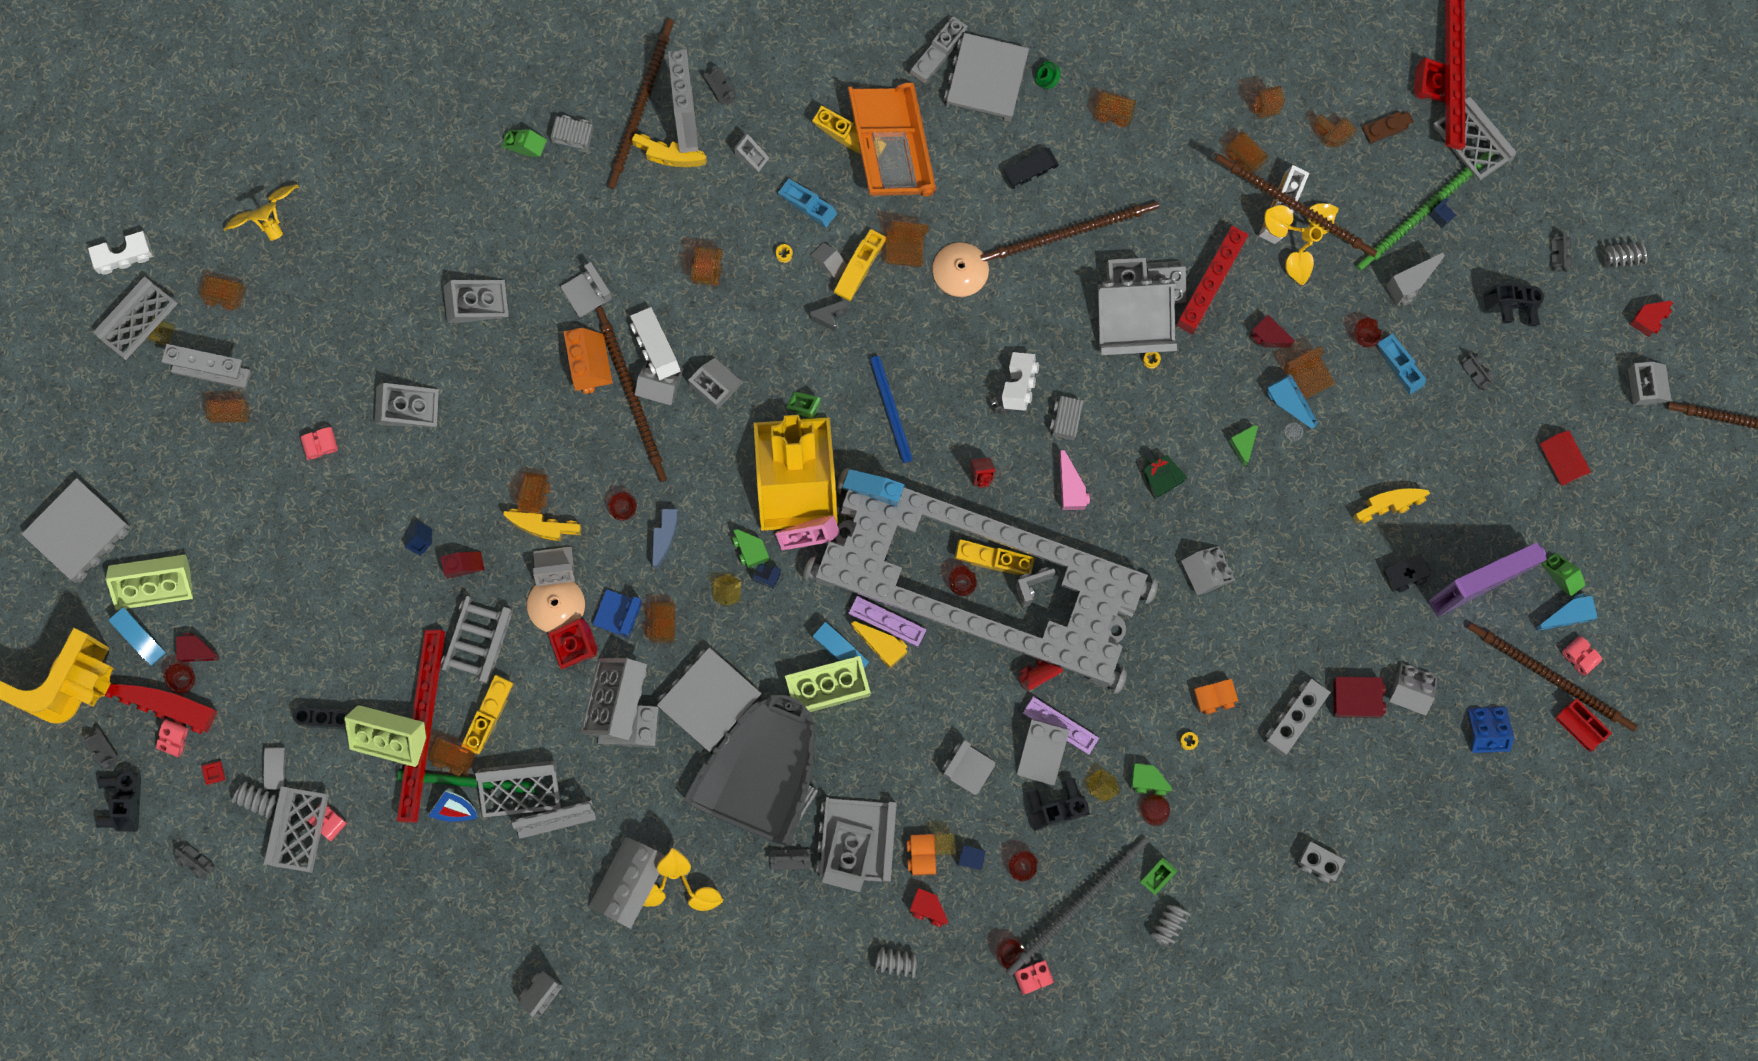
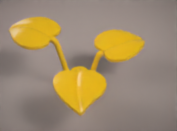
M299 185L285 186L274 191L268 197L271 203L265 204L259 209L236 215L224 227V232L227 229L239 227L248 220H252L261 228L262 232L265 231L270 241L278 239L283 235V232L278 225L280 221L277 216L276 201L287 196L295 188H299ZM272 210H273L274 220H273V218H269V215H270V213L272 212Z
M1325 203L1315 204L1309 208L1310 210L1314 209L1313 212L1317 211L1318 215L1322 214L1323 218L1327 217L1328 221L1332 220V224L1339 208ZM1277 205L1265 211L1264 221L1266 228L1275 237H1285L1288 229L1302 232V238L1307 244L1299 249V253L1293 252L1287 257L1285 268L1292 279L1299 285H1304L1311 275L1314 263L1311 253L1303 252V250L1313 245V242L1321 240L1323 234L1328 233L1329 229L1324 230V226L1320 227L1319 223L1316 225L1315 221L1311 222V218L1307 219L1310 222L1309 227L1290 226L1293 222L1292 211L1286 206Z
M671 848L657 865L658 873L663 876L661 886L658 888L656 884L653 885L643 906H657L665 900L666 896L662 890L665 887L667 877L677 879L681 876L689 895L692 897L689 899L688 904L695 910H711L720 905L724 899L716 889L711 887H703L693 893L685 877L691 870L690 862L679 851Z

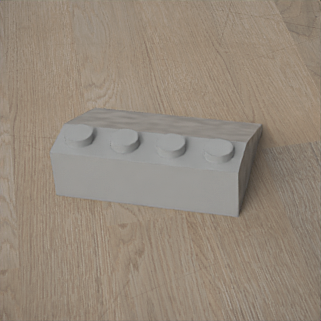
M598 658L580 731L581 734L629 741L633 732V721L637 715L638 701L642 694L643 680L646 677L647 664L628 658Z
M625 837L589 908L631 929L660 874L657 871V865L665 855L642 843Z

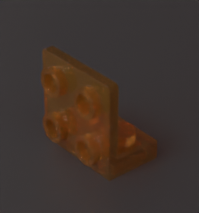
M892 221L886 227V264L921 267L923 265V237L928 233L929 225Z
M1321 346L1288 362L1284 367L1286 374L1292 375L1305 399L1335 384L1321 359V356L1324 354Z

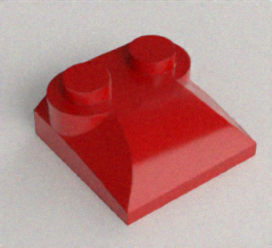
M1428 58L1420 61L1416 68L1414 93L1419 99L1429 98L1446 103L1445 64Z
M578 619L548 633L561 670L586 659H592L597 654V645L591 628L584 619Z
M1038 659L1036 661L1037 665L1031 668L1026 666L1021 669L1018 678L1023 689L1030 691L1062 673L1063 669L1060 666Z

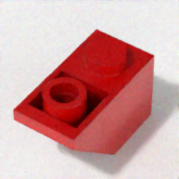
M1664 301L1644 305L1630 325L1648 337L1653 333L1657 334L1662 327L1660 323L1662 319H1667L1672 312L1670 307L1673 302Z
M918 888L909 911L913 913L912 917L923 920L924 917L931 920V924L942 927V924L947 925L948 919L937 895Z

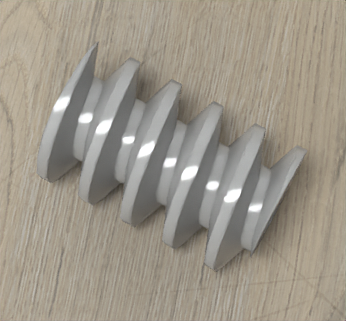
M1640 241L1636 243L1631 242L1628 245L1623 243L1621 246L1619 244L1614 246L1608 245L1604 252V263L1607 269H1610L1611 264L1613 268H1617L1619 263L1623 268L1625 262H1627L1629 267L1632 266L1633 261L1636 266H1639L1640 260L1643 265L1647 263V252L1644 244Z
M245 781L235 792L232 803L237 801L238 806L244 805V808L247 810L251 808L253 813L259 810L260 816L266 814V818L269 819L277 806V801H275L276 795L273 794L271 798H268L269 791L261 795L262 788L255 792V785L248 789L247 782Z
M1167 905L1166 908L1169 912H1163L1162 915L1165 919H1159V923L1162 926H1156L1155 930L1158 933H1152L1151 936L1158 943L1172 949L1168 945L1169 943L1175 944L1172 936L1179 937L1176 929H1183L1179 923H1186L1187 920L1183 916H1190L1191 914L1176 905Z
M881 947L877 955L875 972L878 967L881 968V973H884L885 969L888 968L889 974H892L893 970L896 969L897 976L904 971V976L907 977L911 972L914 979L917 967L916 954L912 953L909 958L907 951L901 956L900 950H897L893 955L892 949L889 948L888 952L885 953L884 947Z

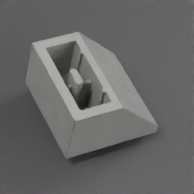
M716 358L702 365L688 380L689 386L716 410L743 384L739 378Z
M646 361L638 376L635 396L672 405L684 368L679 367L680 372L659 380L657 374H652L649 364L651 361Z
M1656 362L1634 363L1628 368L1633 406L1672 401L1666 365Z
M1219 546L1198 551L1181 561L1197 596L1235 581L1232 570L1229 568L1224 558V553L1220 550Z
M1401 663L1391 690L1389 702L1426 716L1435 699L1438 677L1430 672H1424L1411 665Z

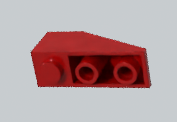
M991 458L971 460L973 485H978V488L989 487V484L993 483L996 472Z

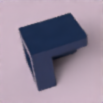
M1447 198L1437 205L1429 215L1441 228H1444L1456 216L1446 205L1449 201Z
M416 520L405 532L404 547L421 556L432 545V529Z
M760 564L752 580L774 590L780 577L781 569L775 566L771 568Z
M963 845L958 866L981 870L986 851Z

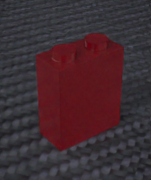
M1335 677L1333 679L1334 718L1383 717V714L1386 713V702H1383L1386 684L1383 683V678Z

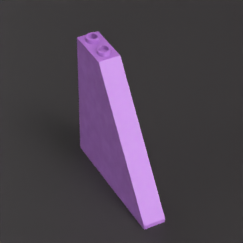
M1538 543L1530 545L1454 580L1432 597L1429 602L1437 617H1440L1538 566L1547 560L1545 557L1546 552Z

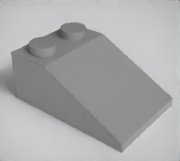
M1444 253L1392 277L1386 288L1396 306L1400 304L1405 306L1413 301V298L1417 296L1416 293L1444 258Z
M450 280L443 286L447 323H464L509 317L505 280Z
M389 383L378 385L376 387L374 424L437 427L439 389Z
M637 705V715L633 721V732L629 741L598 737V744L656 748L659 707Z
M1032 719L1017 775L1055 785L1070 729Z
M837 821L822 883L860 892L865 879L875 831Z
M542 971L541 974L538 972L531 980L533 985L529 990L525 989L519 996L521 1000L518 1004L535 1018H540L563 987L561 983L545 971Z

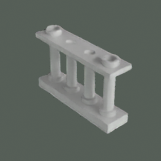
M166 344L162 363L173 365L171 370L173 374L243 389L247 388L251 373L249 369L241 368L242 360L170 344Z
M466 596V599L462 600L459 607L461 614L448 653L443 656L441 661L442 670L448 673L450 667L473 673L478 675L481 683L489 685L513 611L506 607H503V610L499 612L471 604V597ZM468 612L495 619L498 622L496 630L493 629L491 631L465 623ZM462 630L490 638L492 641L490 648L484 649L459 641ZM456 648L483 656L486 659L484 667H476L453 660Z

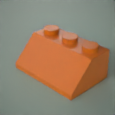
M585 328L564 331L575 391L613 384L604 334Z

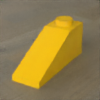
M856 621L851 623V627L889 669L907 654V645L901 639L897 640L894 636Z

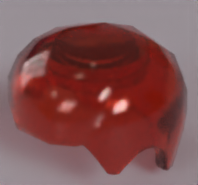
M1369 317L1361 318L1355 325L1353 336L1362 347H1374L1381 341L1382 330L1378 328V322L1375 319Z
M618 492L609 499L608 510L617 520H629L636 513L637 502L630 493ZM625 507H627V509H626L625 511L620 512V510H622V509H624Z
M957 566L949 575L948 586L958 596H969L975 591L977 586L976 575L968 569V566ZM961 580H964V581L967 582V584H966V583H958V582L961 581Z
M182 662L170 664L165 670L164 680L171 691L182 694L193 688L196 676L191 667L184 665ZM181 677H186V678H188V679H184V680H179V678H181Z
M1150 795L1145 798L1141 805L1144 821L1151 826H1161L1166 823L1170 816V805L1167 799L1160 795Z
M1029 851L1015 853L1008 863L1009 874L1013 879L1020 882L1030 880L1037 873L1038 859ZM1021 863L1025 865L1026 871H1024Z
M1016 939L1003 940L997 946L995 952L996 959L1002 967L1008 969L1019 958L1018 955L1021 952H1025V949Z

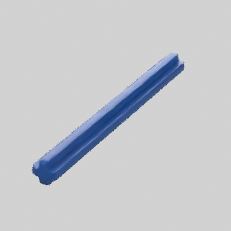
M874 356L870 358L876 381L902 462L908 463L912 461L908 442L880 356Z

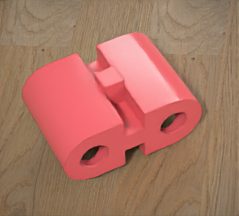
M332 427L323 428L315 433L311 432L300 437L307 460L338 451Z
M1578 636L1562 653L1570 663L1573 662V667L1581 675L1586 676L1602 661V657L1595 649L1592 650L1590 648L1591 645L1585 638Z
M164 720L160 728V738L157 741L156 749L179 758L185 747L186 741L184 740L187 738L188 728L169 720Z
M328 805L321 834L332 841L345 827L347 822ZM315 816L307 820L312 826H316L317 819Z
M1046 960L1017 970L1014 973L1022 995L1054 983Z

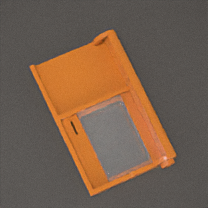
M904 83L895 89H852V87H848L869 195L922 194L924 197L933 195V192L936 191V185L914 83Z

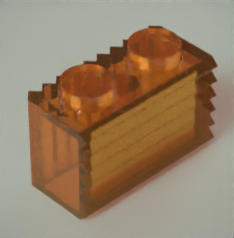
M1281 86L1260 89L1255 97V102L1252 103V111L1254 114H1257L1258 119L1280 114L1285 102Z
M1100 91L1094 117L1100 122H1115L1119 127L1130 126L1136 100Z
M1244 131L1239 133L1225 148L1226 156L1231 161L1235 160L1241 164V167H1245V170L1249 169L1250 173H1255L1269 157Z
M206 275L200 297L209 306L219 304L223 305L222 308L233 311L234 308L240 310L246 288L240 283Z
M208 399L206 401V418L211 423L249 422L250 405L244 399H231L230 401L228 399L226 401L224 399L222 401L220 399L215 401Z
M531 472L524 474L518 497V511L541 514L542 508H546V494H550L551 483L548 482L546 474H532Z
M651 602V607H648L647 618L651 619V627L647 626V638H651V643H675L676 605L674 602Z
M437 737L428 759L433 762L432 766L439 769L447 767L450 769V773L460 777L461 773L467 775L476 753Z

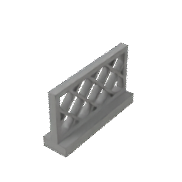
M1469 97L1465 100V144L1466 138L1477 139L1476 147L1465 145L1462 151L1452 149L1478 181H1481L1505 163L1511 162L1517 152L1473 99ZM1445 115L1435 122L1433 127L1446 141V130H1443L1440 126L1446 122ZM1468 126L1476 127L1478 134H1467ZM1479 140L1488 141L1490 144L1489 149L1479 148ZM1465 150L1475 151V158H1467L1464 155ZM1478 152L1488 153V161L1477 160ZM1491 154H1498L1503 160L1491 162ZM1476 164L1487 165L1486 171L1480 174L1476 169Z
M144 276L97 327L93 334L127 360L178 303ZM157 292L156 299L149 300ZM161 302H170L165 308L160 309ZM156 304V310L148 311L149 305ZM144 306L143 313L136 314ZM155 315V319L148 323V316ZM143 318V324L136 325V319ZM131 320L130 327L124 328V326ZM142 329V333L135 337V331ZM130 332V338L123 339V333ZM118 334L117 341L111 342L113 338ZM129 344V347L123 353L122 345Z
M556 760L478 769L475 774L479 786L482 816L492 817L561 809ZM552 775L553 783L549 788L540 782L543 776ZM524 778H530L535 782L530 790L521 784ZM505 780H511L516 784L511 792L501 786ZM484 782H491L496 786L491 795L484 790ZM537 784L546 790L541 799L531 792ZM517 787H520L527 793L521 801L512 794ZM498 788L508 795L502 803L493 797ZM547 793L555 797V805H548L543 801ZM528 795L538 801L534 807H528L523 803ZM509 797L518 803L515 809H509L503 805ZM489 799L499 805L496 811L487 812L486 803Z
M281 786L265 856V865L313 872L329 798L328 794ZM296 794H301L305 801L297 807L294 802ZM317 797L322 798L321 806L315 809L311 801ZM308 804L312 812L304 818L300 809ZM297 813L301 821L293 826L290 822L291 816ZM315 816L317 824L311 829L306 821ZM304 824L308 832L299 837L295 829ZM293 832L297 840L288 845L286 842L287 835ZM310 835L313 843L310 847L306 848L302 841ZM300 844L303 852L295 856L291 849ZM289 852L292 860L287 864H282V856ZM304 855L309 859L307 868L302 867L298 861Z
M591 800L515 819L512 826L518 832L519 839L595 821L596 816Z

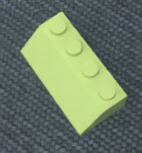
M186 554L108 566L106 582L115 610H120L123 607L128 609L193 599L190 567Z
M861 656L785 676L790 697L803 703L809 712L869 697L871 694Z
M360 705L356 706L345 717L350 750L413 767L418 765L426 741L424 722Z

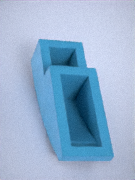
M788 179L778 192L787 202L825 228L828 227L837 215L834 206L821 200L817 194L791 179Z
M1393 334L1377 343L1387 364L1409 395L1425 386L1426 378L1415 366V360Z
M124 607L108 620L151 666L166 653Z
M826 622L813 635V639L838 662L861 656L863 667L865 668L869 662Z

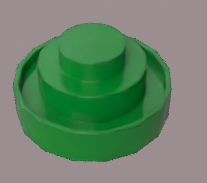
M1051 61L1042 63L1035 75V80L1039 87L1052 89L1056 86L1061 76L1060 67Z

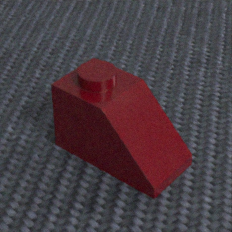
M1269 315L1250 333L1252 341L1262 347L1290 348L1295 342Z
M459 552L440 557L444 576L447 579L485 570L481 552Z
M183 633L182 636L176 637V660L179 662L220 661V657L199 637L194 636V633Z

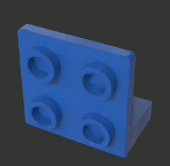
M606 590L593 625L629 638L643 602L635 596L632 599Z
M1469 708L1468 715L1473 731L1472 753L1510 752L1514 734L1507 708Z

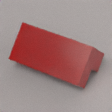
M1570 431L1559 433L1540 444L1561 486L1591 473Z
M1577 698L1570 701L1554 717L1588 752H1592L1612 734Z

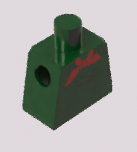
M1151 451L1144 456L1148 466L1142 472L1154 499L1186 481L1187 476L1168 455L1158 459L1154 451Z

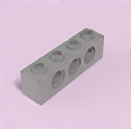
M1313 679L1309 680L1308 683L1306 681L1302 683L1298 689L1300 691L1298 697L1293 696L1287 704L1290 708L1286 714L1282 712L1276 720L1278 722L1276 728L1271 727L1265 735L1268 738L1265 743L1283 757L1287 755L1331 693ZM1304 696L1311 699L1310 706H1306L1303 703L1302 699ZM1292 712L1299 713L1300 721L1292 719ZM1282 727L1289 730L1288 737L1282 736L1280 732Z

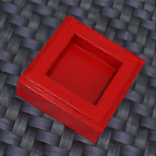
M222 761L201 766L206 785L226 780Z

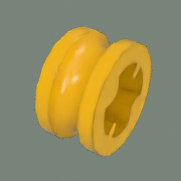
M786 244L778 246L776 257L780 262L786 263L792 259L793 251L790 246ZM783 249H786V252L789 251L790 253L787 254L785 258H783L782 255H779V253H782Z
M1149 352L1144 355L1143 363L1147 368H1156L1160 363L1161 357L1158 352ZM1151 355H1154L1157 362L1150 364L1147 356L1151 357Z
M1187 732L1182 735L1180 744L1185 750H1192L1198 744V737L1192 732ZM1188 736H1191L1192 741H1194V745L1191 744L1190 746H1187V742L1184 741V738L1187 739Z

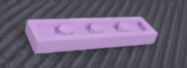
M858 596L849 611V615L917 648L927 630Z
M1035 697L1031 699L1023 712L1024 715L1031 719L1070 729L1067 742L1088 755L1099 740V737Z

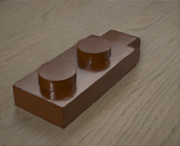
M1400 111L1367 124L1362 129L1369 144L1407 130L1409 128L1408 125L1414 123L1409 112L1402 114Z

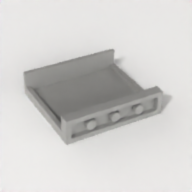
M964 33L963 39H959L957 50H960L959 56H955L953 61L955 71L950 73L948 81L951 87L950 90H946L944 101H947L946 107L949 108L950 105H955L1005 117L1004 121L1011 122L1029 48Z
M687 49L668 51L680 153L699 151Z
M1160 278L1159 281L1141 279L1140 282L1122 280L1121 283L1104 281L1102 284H1098L1099 351L1101 355L1177 351L1174 287H1176V283L1171 278Z
M76 478L22 535L71 581L76 583L77 581L84 580L88 574L87 571L91 567H96L101 562V557L114 549V543L118 539L126 537L130 526Z
M708 648L707 651L703 649L697 656L698 660L694 665L690 664L684 670L685 675L681 679L677 678L670 686L672 689L669 693H663L657 700L659 702L657 706L702 745L706 751L711 753L725 738V734L734 728L737 720L760 699L762 693L711 648Z
M826 797V802H822L821 813L825 814L824 821H820L819 833H823V841L818 843V853L822 854L821 861H817L816 872L820 873V877H823L836 823L839 821L875 831L864 881L891 882L896 802L881 803L829 799V797Z

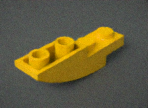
M821 105L812 122L844 146L861 154L854 123ZM873 139L878 160L886 147V143Z
M634 134L632 138L633 146L647 151L646 157L650 161L674 167H696L706 165L707 163L705 154L700 150L680 153L679 142L675 143L672 141L668 148L665 143L660 141L654 142L644 134Z
M870 229L848 263L834 290L835 294L848 301L852 300L868 274L869 268L885 244L887 237Z
M1408 488L1378 494L1369 498L1366 501L1368 508L1356 513L1353 519L1356 524L1359 522L1365 524L1373 519V515L1378 513L1381 516L1390 511L1389 507L1393 514L1396 512L1402 514L1410 509V505L1415 503L1418 506L1427 501L1426 497L1430 492L1424 489Z
M509 509V512L504 511V517L510 523L540 538L561 541L562 534L581 535L582 527L576 521L558 523V520L547 519V522H544V516L539 511L529 510L528 513H521V510Z
M961 539L958 540L954 559L968 562L970 565L1016 575L1031 573L1034 563V557L1001 548L995 549Z
M495 675L461 747L478 755L481 753L508 701L507 698L514 685L513 682Z

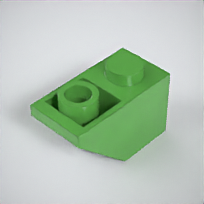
M508 130L504 137L502 148L529 157H540L547 140L532 130Z
M738 529L734 530L735 536L732 537L736 548L740 547L742 554H739L742 565L746 564L749 569L770 561L762 539Z
M1557 553L1541 563L1559 588L1570 596L1586 585L1581 570Z
M1133 765L1131 789H1135L1136 793L1146 794L1148 790L1155 791L1154 795L1166 796V793L1171 792L1172 787L1155 766Z

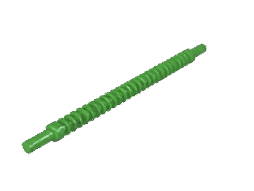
M1484 153L1477 160L1487 161L1488 153ZM1476 164L1477 170L1483 167V164ZM1467 167L1464 168V171H1460L1456 178L1453 177L1452 181L1445 184V188L1442 187L1441 191H1437L1433 198L1426 201V205L1423 204L1422 208H1418V211L1414 212V215L1411 214L1410 218L1403 221V225L1400 224L1399 228H1395V232L1392 231L1391 235H1387V238L1383 239L1384 242L1380 241V245H1376V248H1373L1378 251L1375 257L1366 256L1356 265L1357 269L1362 271L1373 260L1379 259L1381 254L1385 253L1384 250L1388 251V247L1391 248L1392 244H1396V240L1399 241L1400 237L1408 233L1407 230L1410 231L1411 227H1415V223L1418 224L1419 220H1423V217L1430 214V210H1433L1434 206L1436 207L1438 203L1440 204L1442 200L1449 197L1450 193L1452 194L1454 190H1457V186L1460 187L1461 183L1464 184L1465 180L1473 176V173Z

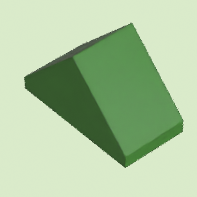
M794 392L786 408L807 419H813L821 405V398Z
M1256 425L1237 434L1229 441L1240 462L1245 466L1249 462L1258 426Z
M1161 858L1140 883L1156 895L1178 870L1164 858Z

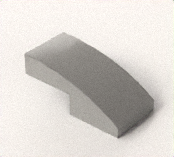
M265 747L264 789H280L281 786L285 787V747Z

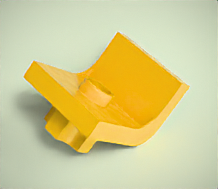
M799 415L784 416L783 421L754 423L761 531L787 529L817 518L834 515L838 525L830 417L800 419Z
M73 628L60 655L53 662L48 678L40 687L30 691H22L0 681V700L54 724L64 723L76 714L81 702L94 707L98 699L105 696L111 684L110 676L114 669L103 663L109 647L90 635Z

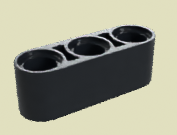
M1047 148L1006 168L1002 173L1011 189H1015V186L1023 185L1031 181V178L1039 177L1047 173V170L1051 168H1057L1059 164L1051 149Z
M300 707L294 711L293 720L302 727L344 730L346 729V723L339 725L338 719L342 715L347 716L348 713L344 710ZM306 712L308 714L306 721L300 722L299 716ZM326 714L327 720L324 723H319L320 715Z

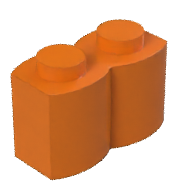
M1232 679L1193 690L1199 712H1205V715L1215 713L1216 708L1223 707L1224 710L1235 707L1234 704L1238 702Z
M934 834L911 835V840H907V852H911L912 857L911 860H908V871H912V876L936 875Z

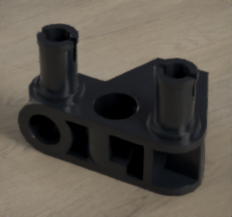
M1501 283L1483 293L1486 312H1501L1503 324L1514 322V309H1524L1527 313L1528 327L1540 325L1538 309L1544 301V295L1539 287Z
M123 772L118 773L117 776H99L98 788H116V793L110 799L109 816H96V828H114L116 832H137L139 828L141 774ZM128 778L132 780V784L129 787L125 784ZM123 808L127 809V814H123Z
M1075 778L1063 781L1069 797L1066 801H1058L1043 806L1038 789L1026 792L1031 806V810L1028 813L1034 831L1090 815L1088 803L1085 796L1080 795ZM1075 803L1083 806L1081 813H1078L1077 810L1074 811ZM1054 809L1056 816L1049 821L1047 810Z

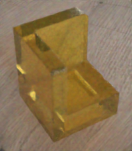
M161 321L147 339L166 346L169 343L175 326Z
M730 574L714 579L713 599L725 607L740 601L741 580Z
M1103 769L1087 778L1090 794L1103 802H1108L1120 793L1116 777Z
M955 834L935 835V856H952L956 854Z

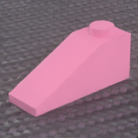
M1061 450L1059 456L1062 510H1083L1090 503L1089 493H1086V487L1065 450Z
M834 515L817 518L778 531L775 534L781 550H788L831 542L840 531Z

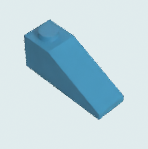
M1291 374L1270 384L1268 395L1272 401L1275 400L1278 406L1311 429L1316 427L1318 421Z
M849 469L843 488L898 507L904 490V484L888 478Z
M1585 594L1574 596L1573 600L1536 627L1537 631L1594 621L1598 617L1593 596L1586 597Z

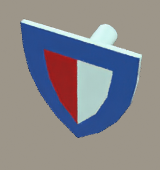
M451 788L444 791L428 814L429 817L448 822L467 821L478 818L472 804L462 796L455 794Z

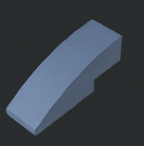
M662 509V528H654V569L659 568L671 548L678 524V509Z

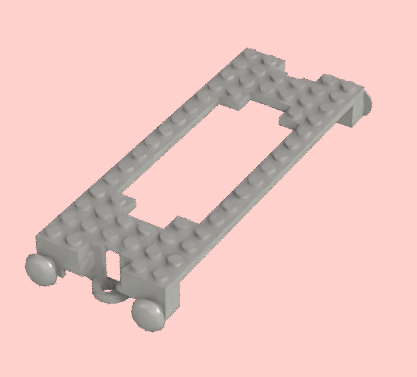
M846 468L841 472L837 480L836 489L840 495L843 490L847 491L841 514L852 517L854 520L843 521L838 525L839 531L844 528L848 529L850 536L842 538L838 534L835 537L836 542L829 541L821 565L816 563L817 556L811 557L808 560L803 572V579L806 583H808L809 579H813L816 583L832 589L838 586L1089 677V682L1106 688L1108 686L1114 688L1113 694H1117L1123 689L1127 672L1123 667L1120 673L1114 670L1122 650V646L1117 643L1125 636L1126 625L1124 620L1117 614L1132 618L1140 597L1146 599L1144 604L1151 603L1158 590V581L1153 578L1152 583L1146 582L1147 574L907 488L903 490L898 507L844 489L843 485L850 468ZM921 516L1066 567L1067 571L1061 586L1079 592L1068 626L1065 627L1048 621L1043 638H1039L896 586L902 567L885 562L896 528L899 527L915 533ZM1113 626L1120 627L1121 635H1112L1111 628Z

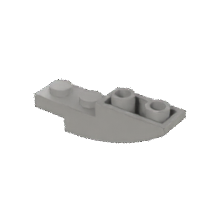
M952 17L932 41V45L913 66L910 74L926 83L938 71L958 44L959 39L962 38L968 26Z

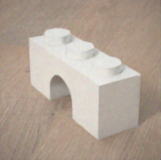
M141 231L125 236L126 248L119 254L112 253L111 247L107 243L88 248L96 272L105 275L111 273L116 268H128L135 262H147L149 258L153 257L147 235Z
M1013 352L1009 366L1011 379H1018L1019 381L1005 382L1002 394L1004 409L1026 411L1028 403L1032 401L1031 388H1035L1036 379L1034 376L1039 371V362H1036L1035 354Z

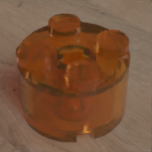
M695 246L691 274L693 283L719 286L722 274L720 260H722L723 249Z

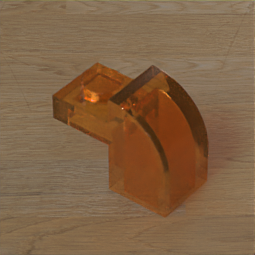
M1320 114L1313 123L1315 131L1320 135H1324L1321 143L1333 148L1345 145L1358 130L1345 117L1333 126Z

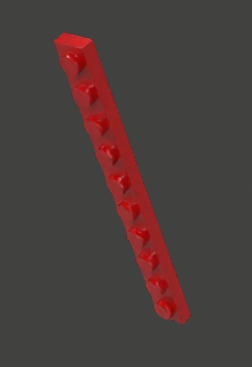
M1445 0L1446 146L1457 150L1465 148V0Z
M425 630L412 719L424 722L426 741L418 765L413 767L405 764L397 821L401 823L418 822L445 631Z

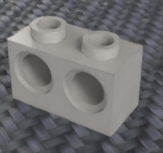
M1310 841L1307 843L1297 864L1301 865L1300 869L1309 874L1314 872L1319 875V880L1329 883V881H1336L1346 860ZM1308 854H1313L1316 857L1315 864H1310L1307 861ZM1326 863H1330L1333 866L1331 874L1325 871Z

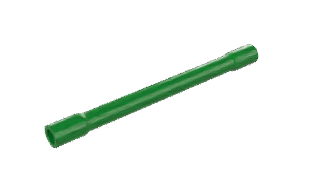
M402 769L398 771V781H403L404 770ZM433 773L424 774V783L479 788L475 777ZM507 780L501 784L508 791H511L516 785L512 781ZM522 781L521 784L530 790L535 782ZM491 782L483 783L484 788H496ZM535 786V788L531 791L533 794H535L536 786ZM520 787L514 790L519 793H526Z

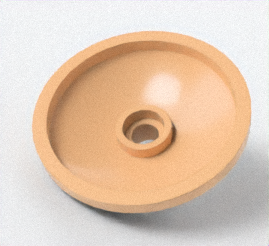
M963 242L952 243L941 249L933 262V277L939 288L945 293L956 297H966L978 292L986 283L989 274L988 262L982 261L980 256L983 255L982 251L974 245ZM958 264H964L965 267L961 269L958 267Z
M574 582L543 586L535 585L527 600V611L531 621L539 629L548 633L581 619L585 610L584 595ZM553 600H558L556 606L551 605Z

